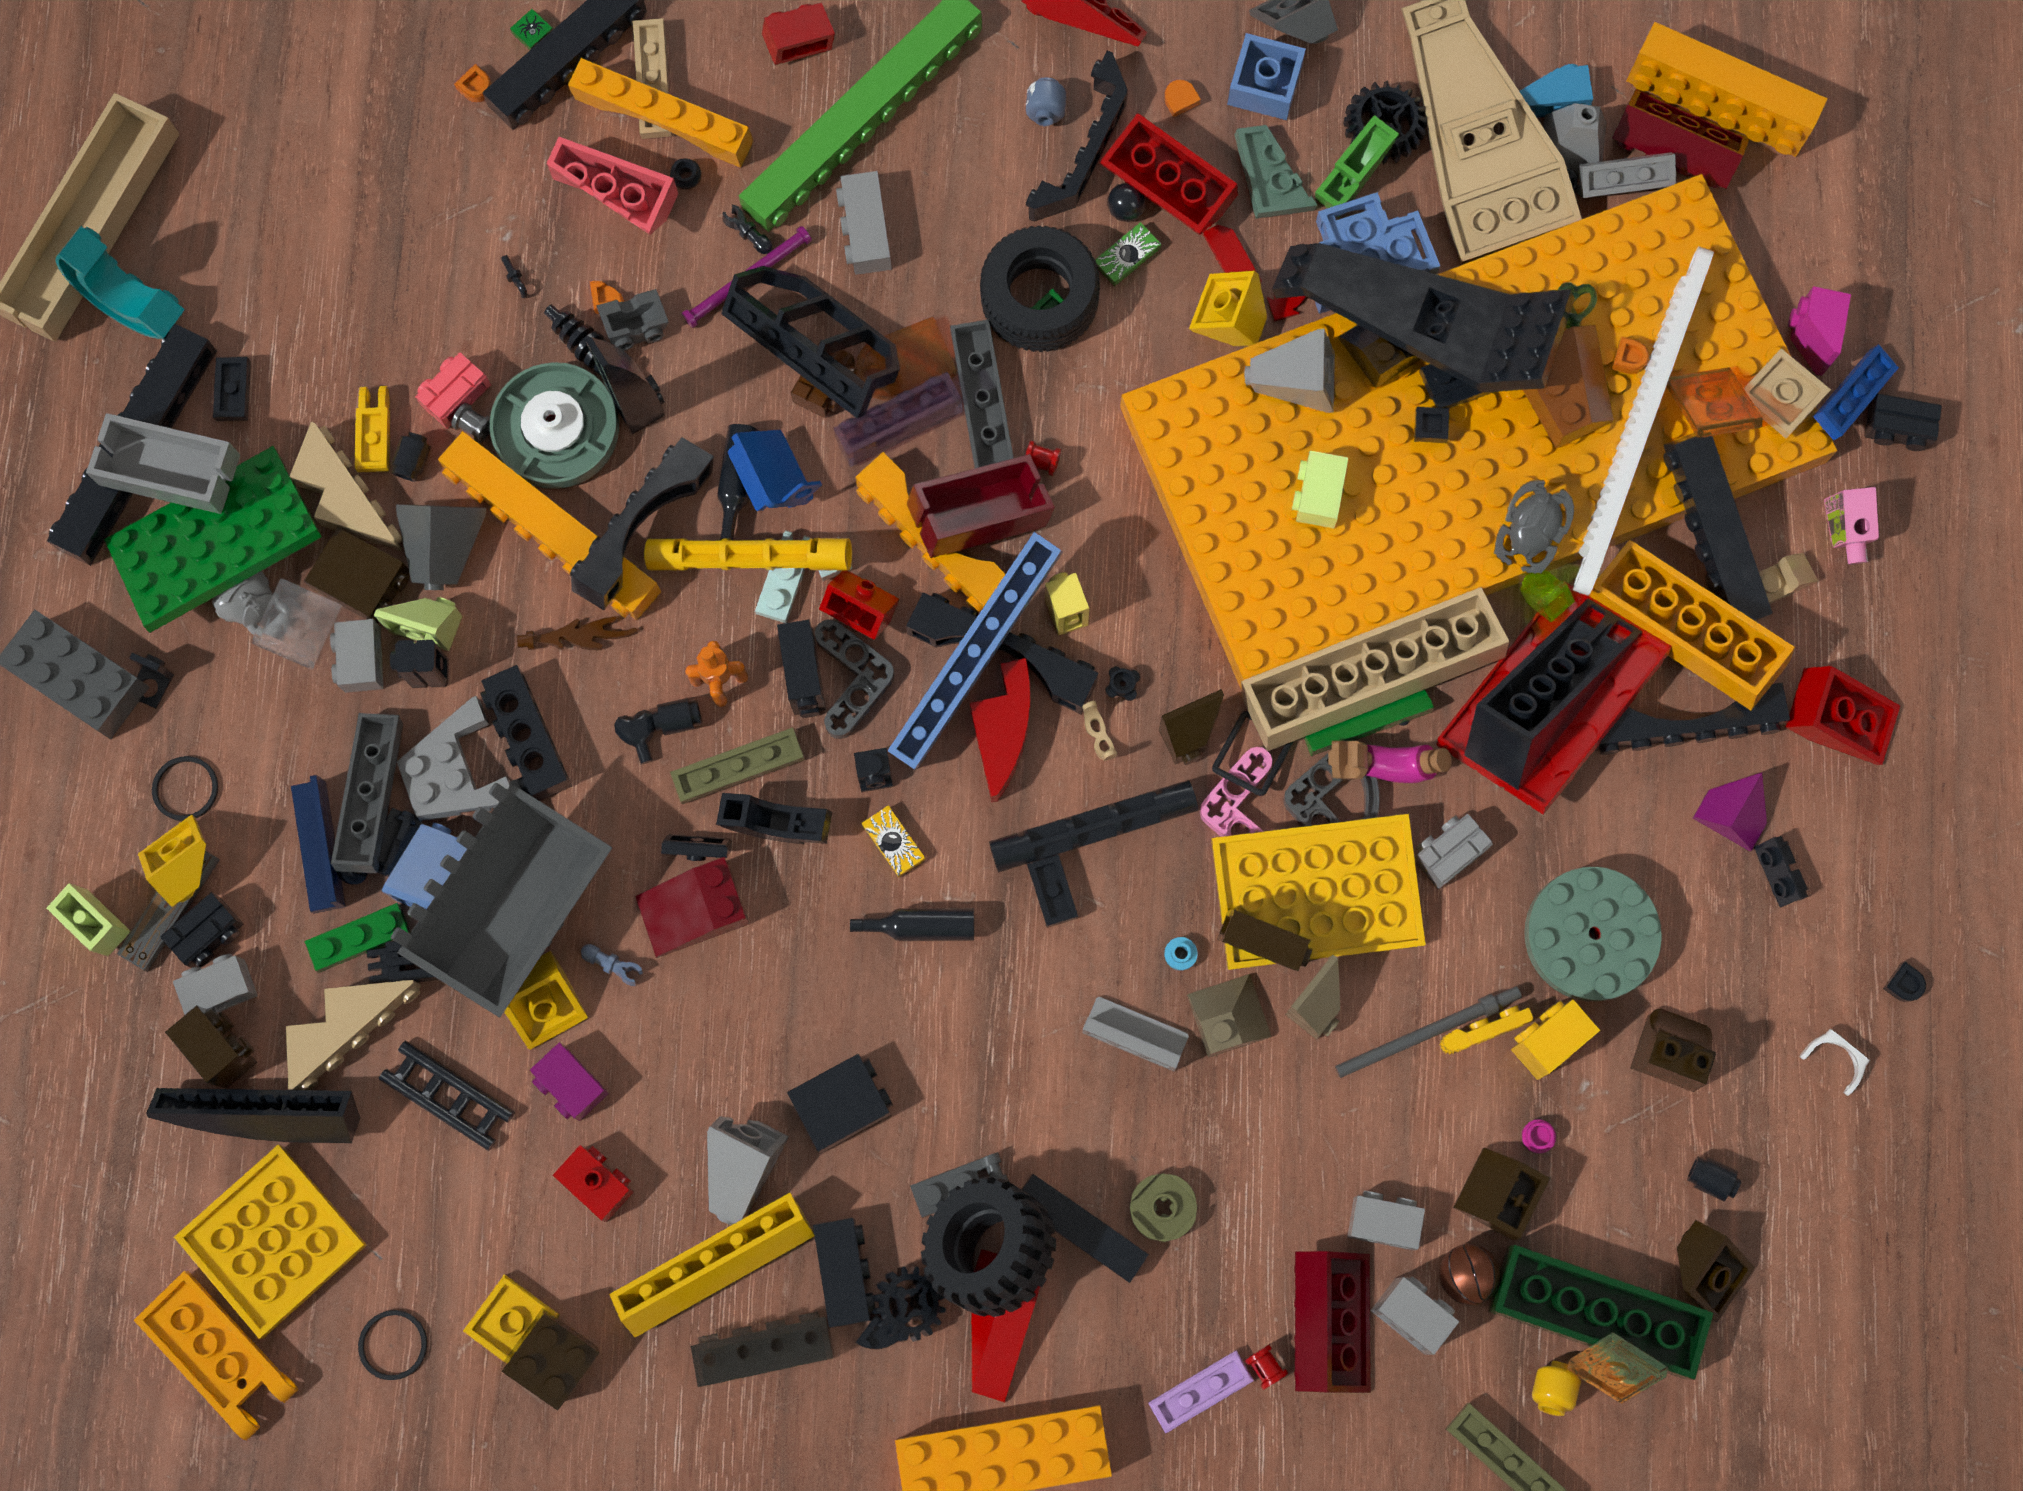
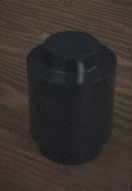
M409 432L408 436L400 437L391 463L393 475L416 482L417 477L423 473L431 446L426 443V437Z
M688 698L657 704L658 711L652 712L656 731L662 730L664 736L694 730L695 726L702 724L697 699L689 701Z
M1698 1156L1687 1177V1181L1693 1183L1694 1188L1723 1202L1728 1196L1734 1198L1741 1185V1180L1737 1178V1170L1709 1157L1703 1159Z

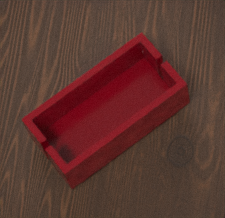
M1030 454L914 484L907 501V507L916 527H922L920 536L930 558L1044 528L1047 526L1055 509L1045 485H1038L1041 477Z

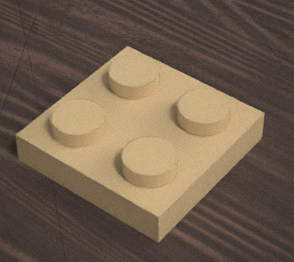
M1781 348L1738 394L1737 398L1783 437L1787 438L1831 389Z

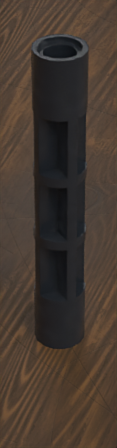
M1186 780L1160 788L1161 793L1156 794L1153 790L1024 830V835L1020 837L1017 833L991 840L989 841V846L998 873L1196 812L1198 811V804L1190 781Z

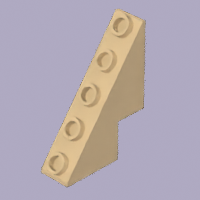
M311 422L289 477L298 487L322 494L314 518L322 527L336 530L339 527L357 538L401 551L402 547L399 542L402 541V536L393 524L387 527L382 517L386 513L376 499L371 502L365 495L369 488L359 474L355 477L351 475L348 468L353 465L342 450L336 453L331 445L336 441L325 425L319 428L315 423Z
M414 980L324 989L326 1022L286 1026L288 1090H312L318 1084L317 1078L326 1070L331 1072L344 1061L342 1056L351 1048L357 1049L369 1039L368 1033L377 1025L382 1027L395 1016L394 1010L402 1003L408 1004L420 994L419 988H421V985Z

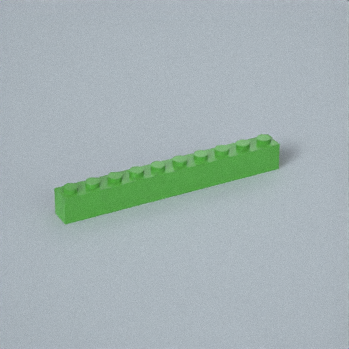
M942 0L739 195L741 208L767 232L774 226H780L787 219L788 213L796 205L800 206L808 199L810 191L818 184H824L830 178L832 170L837 165L846 163L851 158L854 149L861 142H868L874 135L875 129L882 122L886 123L891 120L897 108L904 101H910L925 81H931L937 75L942 64L947 60H953L958 55L961 46L968 39L971 41L978 36L982 29L981 11L969 0Z

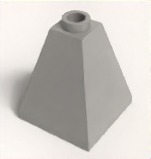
M1575 103L1545 115L1543 128L1564 158L1566 167L1573 170L1577 179H1579V164L1603 161L1607 122L1601 107Z
M1317 329L1250 359V366H1245L1246 385H1251L1254 392L1326 413H1334L1335 351L1325 329Z

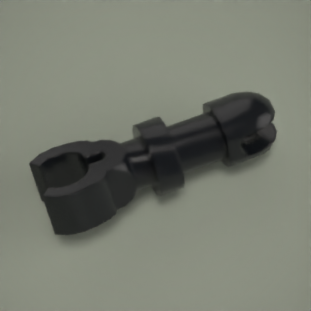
M732 204V214H735L737 218H730L726 215V212L722 213V220L726 226L740 231L739 236L744 240L748 239L752 242L753 247L759 253H770L772 250L771 240L765 234L761 235L756 230L757 226L753 222H747L742 210L738 206Z

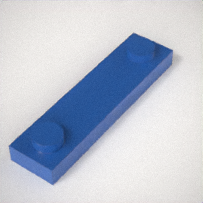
M1879 344L1874 346L1865 354L1813 417L1833 440L1838 439L1844 435L1899 367Z

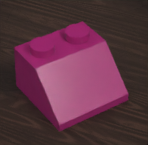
M1813 286L1806 297L1802 296L1800 298L1797 309H1792L1788 320V327H1792L1790 339L1815 374L1823 376L1841 353L1851 294Z

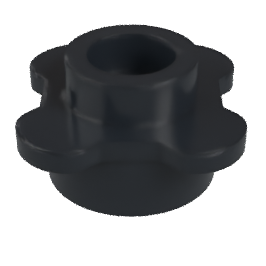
M1117 666L1112 667L1109 670L1110 683L1105 688L1107 696L1111 698L1120 696L1124 697L1127 701L1134 700L1137 696L1135 690L1136 683L1140 680L1139 672L1124 668L1120 669ZM1121 681H1124V682L1126 683V685H1125V686H1121V685H1120V682H1121Z

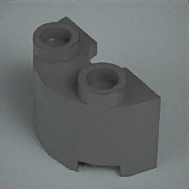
M656 289L636 294L632 299L625 302L614 300L596 305L610 343L623 351L632 348L634 344L644 341L654 343L664 337L663 330L669 323Z

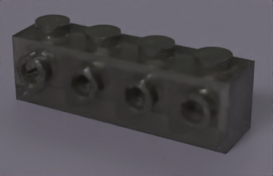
M819 1312L800 1315L799 1323L786 1325L785 1319L765 1323L766 1330L753 1332L752 1326L731 1330L733 1337L719 1340L718 1333L698 1337L699 1344L690 1346L697 1386L704 1387L835 1358L828 1318H820Z

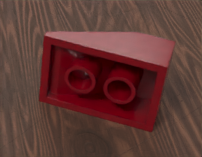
M725 857L692 868L635 896L656 958L750 924L729 863Z

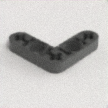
M827 619L819 623L815 629L817 644L857 676L827 712L824 720L828 734L835 739H843L855 730L891 686L895 674L892 664L837 621ZM833 629L836 630V638L843 643L839 652H836L839 649L838 644L832 639L824 641L825 638L822 633L824 630L831 632ZM849 648H861L864 651L863 658L856 663L848 661L845 656ZM870 657L874 658L871 660V665L877 670H881L883 667L886 668V679L880 677L874 680V672L866 666ZM858 690L865 691L869 695L868 702L861 707L853 705L850 701L851 695ZM846 704L848 709L857 714V716L854 718L849 713L844 720L847 727L845 729L838 727L834 730L832 719L834 717L841 719L846 711L842 706Z

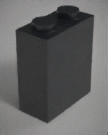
M810 620L778 624L777 628L788 700L794 715L800 714L802 718L817 716L820 714L819 711L826 710L815 636Z
M856 1054L787 1092L820 1154L891 1116L888 1108L893 1106V1103L884 1087L878 1090L872 1078L878 1075L869 1058L862 1061L859 1054Z

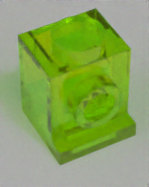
M1546 569L1542 574H1527L1522 581V586L1519 588L1526 603L1549 622L1554 621L1575 602L1568 585L1563 580L1557 579Z

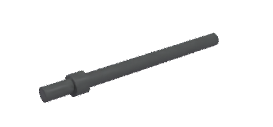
M1515 986L1495 996L1492 994L1486 995L1478 999L1479 1003L1336 1065V1072L1342 1078L1480 1016L1485 1015L1489 1017L1498 1013L1499 1008L1521 999V993L1518 987Z

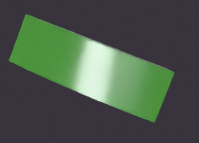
M1374 115L1335 163L1333 171L1316 190L1315 199L1326 208L1354 200L1386 156L1399 133Z

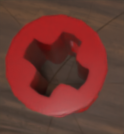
M1030 440L1025 455H1031L1036 468L1048 471V475L1054 476L1059 463L1061 449H1048L1038 446L1036 441Z
M1270 1344L1245 1359L1247 1365L1253 1367L1262 1381L1260 1386L1263 1390L1289 1374L1286 1369L1280 1367L1271 1353L1272 1347Z

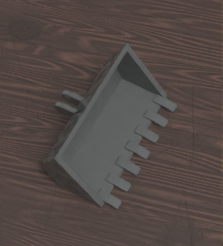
M494 783L489 790V794L498 800L499 803L492 813L482 807L476 809L473 818L483 825L476 837L466 831L460 833L456 841L467 850L459 861L450 855H446L443 858L440 866L451 874L443 886L433 879L428 880L424 890L431 894L434 899L427 909L413 903L407 914L417 920L418 923L410 934L399 927L396 928L391 935V939L402 945L397 952L398 954L500 1018L545 949L552 943V939L557 931L564 925V920L613 847L515 785L511 784L508 789H505L500 784Z

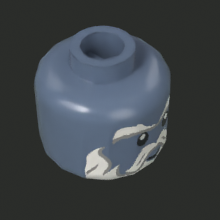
M1040 78L1032 83L1027 90L1026 114L1040 126H1050L1059 122L1065 115L1066 90L1053 78Z

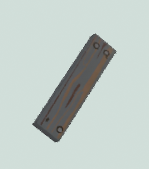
M205 851L199 888L195 890L193 896L188 900L178 902L171 907L156 892L117 955L148 972L165 946V942L160 936L185 915L220 859Z

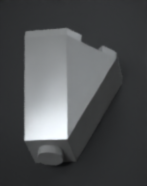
M720 1116L707 1131L709 1211L717 1215L720 1221L733 1225L750 1214L789 1136L760 1121L748 1120L747 1124L737 1125L733 1124L734 1120L732 1118Z

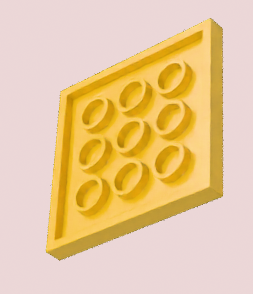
M277 1145L174 1236L176 1241L259 1339L266 1337L367 1246L282 1145Z

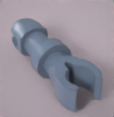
M587 944L581 949V956L585 961L604 967L603 971L608 974L614 972L627 985L636 986L635 980L628 978L626 972L634 970L639 975L643 974L638 964L619 961L617 955L612 953L609 956L601 952V949L595 945Z

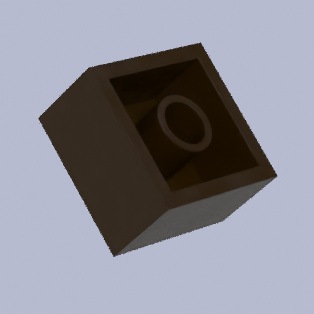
M196 1005L165 1032L206 1083L227 1089L258 1063L251 1055L255 1050L250 1043L242 1036L238 1038L231 1031L234 1025L224 1013L220 1012L218 1014L212 1008L207 1010Z
M542 1308L501 1364V1372L558 1411L596 1359L599 1350L592 1342Z

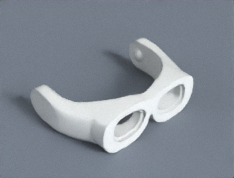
M1829 1029L1825 1034L1811 1041L1799 1057L1803 1060L1806 1059L1814 1048L1822 1043H1831L1844 1048L1853 1061L1855 1071L1853 1080L1843 1092L1849 1096L1859 1085L1866 1065L1870 1060L1840 1035Z

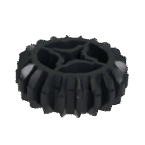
M1388 80L1384 82L1381 88L1374 82L1370 90L1363 87L1359 95L1355 94L1351 99V104L1346 107V117H1344L1343 121L1344 127L1347 128L1345 136L1351 139V143L1364 128L1361 116L1368 111L1370 119L1375 115L1399 133L1394 144L1382 160L1383 165L1387 163L1388 157H1391L1397 163L1400 161L1401 155L1405 158L1411 156L1412 150L1416 151L1420 147V141L1425 138L1427 118L1424 116L1426 107L1420 106V96L1411 98V88L1405 92L1401 91L1400 82L1395 88L1390 87ZM1406 117L1410 130L1404 135L1401 132L1402 127L1400 124L1402 119Z

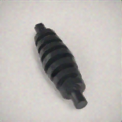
M549 305L545 309L544 314L553 322L551 329L556 335H559L560 340L564 344H567V348L571 353H574V356L580 362H584V365L590 369L594 368V372L601 376L585 340L593 337L605 342L608 341L604 340L602 334L594 331V328L585 324L580 318H575L574 314L570 311L560 312L554 305Z

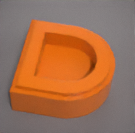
M475 64L454 83V86L469 101L482 102L485 101L482 92L492 82L488 74Z
M1175 80L1166 87L1164 100L1173 118L1201 104L1199 95L1188 81Z
M1621 337L1611 369L1626 374L1641 372L1649 361L1647 347L1639 341Z

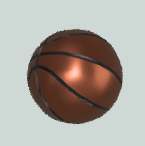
M1462 1244L1451 1249L1443 1258L1440 1266V1281L1443 1289L1456 1302L1465 1305H1478L1489 1300L1497 1291L1500 1283V1268L1492 1254L1482 1246Z

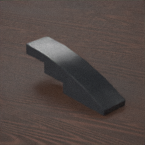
M1031 1174L1022 1190L1044 1205L1049 1212V1219L1053 1221L1055 1232L1130 1283L1149 1254L1042 1179Z

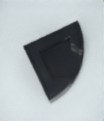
M875 1315L855 1343L869 1349H883L895 1344L899 1339L898 1333L888 1337L886 1334L889 1327L887 1325L878 1327L877 1323L882 1318Z

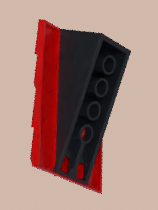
M1562 581L1507 650L1506 657L1498 661L1441 733L1436 745L1447 749L1453 757L1473 770H1477L1479 774L1499 787H1503L1504 790L1544 815L1572 781L1577 771L1599 746L1604 736L1662 665L1664 659L1670 653L1671 645L1590 596L1573 591V586Z

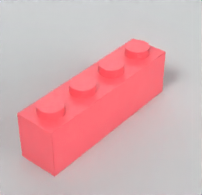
M558 137L546 163L553 180L584 190L649 235L667 221L678 196L674 178L562 137Z

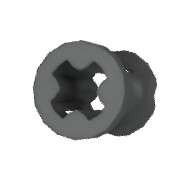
M464 403L455 412L451 426L456 430H464L474 436L476 442L482 443L490 434V416L484 417L473 411L471 405Z

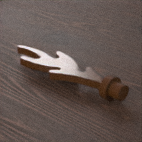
M616 617L598 619L576 629L580 621L575 619L560 629L534 636V631H526L524 635H517L518 648L528 647V650H535V644L551 645L563 650L564 646L559 641L560 639H565L572 645L582 649L602 650V644L594 642V638H626L637 634V629L632 628L625 631L604 630L605 626L617 623Z

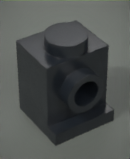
M886 748L854 753L861 793L893 787Z

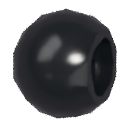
M1126 182L1116 185L1107 198L1110 214L1118 221L1131 222L1137 220L1146 208L1144 195Z

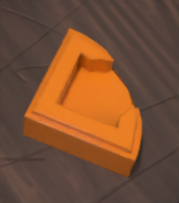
M590 281L593 307L596 314H599L596 305L614 300L624 302L622 295L613 287L602 281Z

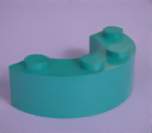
M80 226L56 256V265L62 275L84 298L112 319L142 335L163 339L185 310L178 304V298L167 290L162 291L161 289L145 286L138 277L131 273L126 274L118 267V262L107 253V246L101 242V236L89 227L84 228Z

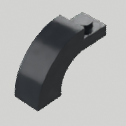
M722 793L716 825L738 833L768 840L803 845L804 842L827 844L832 812L828 809L776 804L758 799L752 795Z

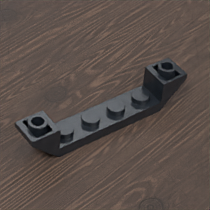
M1107 50L1102 60L1097 59L1091 72V77L1094 78L1093 90L1106 95L1100 112L1103 114L1099 122L1093 121L1087 138H1090L1086 148L1080 147L1074 161L1077 166L1073 174L1067 173L1062 187L1059 188L1042 180L1037 190H1031L1026 201V206L1029 207V220L1035 222L1076 208L1127 105L1128 89L1113 52Z

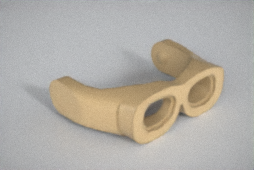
M1096 701L1084 704V724L1087 733L1096 738L1094 750L1097 756L1104 761L1115 758L1117 752L1111 739L1106 734V727L1098 712ZM1097 720L1099 722L1100 732H1095L1090 724L1092 721ZM1102 740L1106 741L1109 750L1102 751L1099 743Z

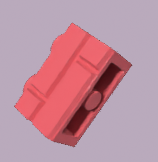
M459 352L455 357L451 356L441 364L440 372L432 380L426 379L419 386L418 394L415 398L431 416L448 429L451 426L457 409L464 403L472 405L491 386V383L481 370Z

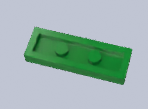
M395 903L304 942L315 971L320 973L366 954L368 950L383 947L386 945V942L394 941L391 939V935L398 927L409 934L411 932L400 904Z

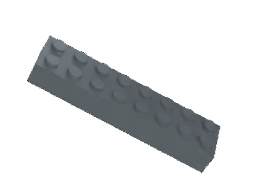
M989 319L951 325L950 332L974 469L1013 459Z
M358 714L331 861L336 871L377 873L403 729V722L399 715Z

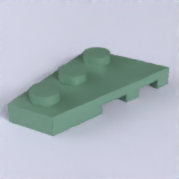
M1267 125L1237 129L1234 135L1255 218L1314 211L1317 203L1312 196L1309 197L1301 185L1303 181L1297 173H1293L1284 159L1285 153Z

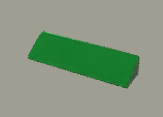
M1424 689L1305 736L1304 740L1310 755L1314 756L1332 749V740L1355 741L1432 713L1434 706Z

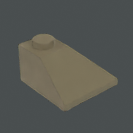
M1334 955L1329 958L1285 1014L1316 1040L1322 1033L1328 1037L1340 1022L1335 1018L1340 1011L1338 958Z
M1250 974L1187 994L1208 1058L1272 1037Z

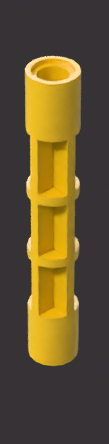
M686 538L647 539L644 558L645 565L649 571L688 570V568H721L722 570H731L732 568L850 570L852 565V544L849 538H810L809 540H775L774 538H767L765 540H731L730 538H723L721 541H688Z

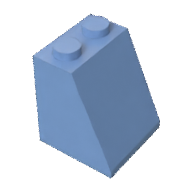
M433 823L432 827L421 824L385 882L382 892L395 901L409 907L416 903L427 909L434 897L424 890V886L429 879H433L443 886L451 873L440 866L441 861L446 855H450L459 861L467 849L456 841L457 837L450 835L451 829L437 823Z

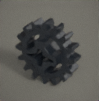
M905 1266L897 1268V1275L893 1271L885 1274L888 1283L881 1281L876 1284L881 1294L872 1296V1300L879 1302V1307L873 1309L872 1314H880L882 1317L877 1326L887 1325L889 1328L886 1335L891 1337L898 1333L900 1342L907 1341L909 1335L912 1342L921 1340V1334L925 1337L932 1335L933 1332L930 1325L934 1327L940 1326L942 1322L936 1316L946 1312V1308L939 1306V1301L945 1297L937 1294L932 1288V1283L927 1280L925 1273L921 1276L919 1275L920 1270L918 1266L912 1267L909 1273ZM903 1281L913 1282L907 1290L902 1286H896ZM911 1297L910 1306L913 1309L907 1311L908 1302L905 1299ZM911 1318L921 1322L915 1327L905 1326Z

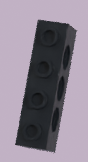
M518 665L481 680L485 691L480 692L482 700L488 710L493 708L497 717L496 720L492 721L500 739L506 738L510 747L505 749L508 760L512 767L518 766L522 777L517 779L521 790L541 801L572 787L526 678ZM518 700L519 704L515 711L511 713L504 712V707L509 701ZM525 728L531 729V735L527 740L517 741V734L520 730ZM536 757L544 759L541 768L529 770V764L532 759Z

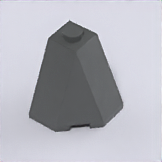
M396 504L398 522L412 583L424 584V590H444V584H457L485 518L486 508Z

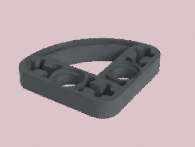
M1328 754L1291 784L1284 794L1283 802L1285 808L1302 827L1312 826L1311 819L1315 815L1320 814L1328 818L1329 824L1341 822L1321 799L1344 779L1332 778V782L1328 786H1319L1314 781V773L1318 770H1327L1332 776V766L1327 762ZM1365 775L1360 779L1364 791V813L1362 819L1377 818L1379 811L1377 778ZM1306 780L1310 788L1318 793V795L1314 796L1311 791L1304 799L1306 805L1302 806L1300 803L1293 805L1291 803L1293 799L1292 792L1298 795L1307 788V785L1303 783Z

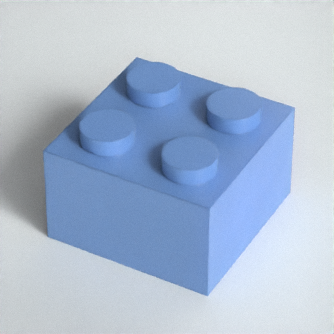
M1246 33L1231 82L1227 105L1287 120L1301 73L1306 48Z

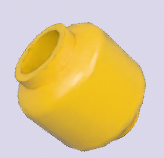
M1552 1361L1551 1366H1543L1537 1370L1532 1399L1538 1404L1540 1411L1554 1416H1564L1565 1412L1572 1411L1575 1408L1581 1380L1575 1373L1571 1372L1572 1367L1570 1365Z

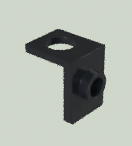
M131 653L129 659L142 667L137 678L142 682L152 679L158 684V691L154 696H142L139 702L156 709L174 674L163 667L165 664L163 660L147 654L144 658Z

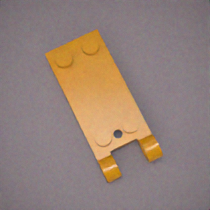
M183 1271L134 1319L135 1323L228 1423L230 1428L245 1441L260 1428V1425L240 1405L263 1383L283 1403H286L298 1391L296 1384L274 1365L189 1271ZM241 1379H245L247 1382L246 1387L243 1389L239 1387Z

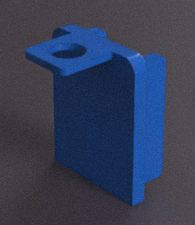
M782 430L739 432L731 437L734 445L728 450V455L756 511H763L766 507L792 508L797 505H806L813 499V493L822 486L821 481H806Z

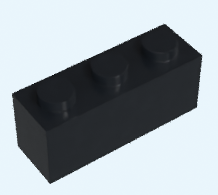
M849 1218L813 1225L829 1328L871 1321V1313L876 1308V1304L872 1300L873 1292L867 1293L865 1279H870L871 1274L868 1258H861L860 1245L865 1244L862 1224L856 1225V1220Z

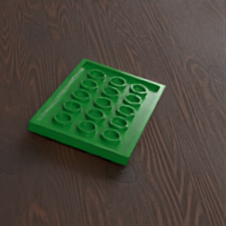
M274 446L237 465L232 481H225L230 489L221 514L170 502L104 539L139 618L149 633L322 537Z

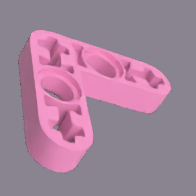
M1262 747L1250 748L1228 773L1256 787L1268 774L1272 766L1271 755ZM1252 756L1257 759L1261 756L1264 759L1262 765L1265 768H1255L1250 775L1255 780L1251 782L1249 777L1245 773L1238 771V769L1241 767L1246 772L1252 762L1250 757ZM1225 778L1218 783L1201 804V819L1221 837L1232 836L1230 832L1231 827L1238 823L1246 825L1249 833L1264 832L1237 809L1251 792L1245 789L1240 795L1231 794L1227 790L1229 780ZM1220 791L1226 800L1234 804L1230 806L1226 801L1220 811L1223 816L1215 815L1211 818L1208 816L1210 809L1207 806L1210 804L1214 807L1220 802L1222 796L1217 795Z

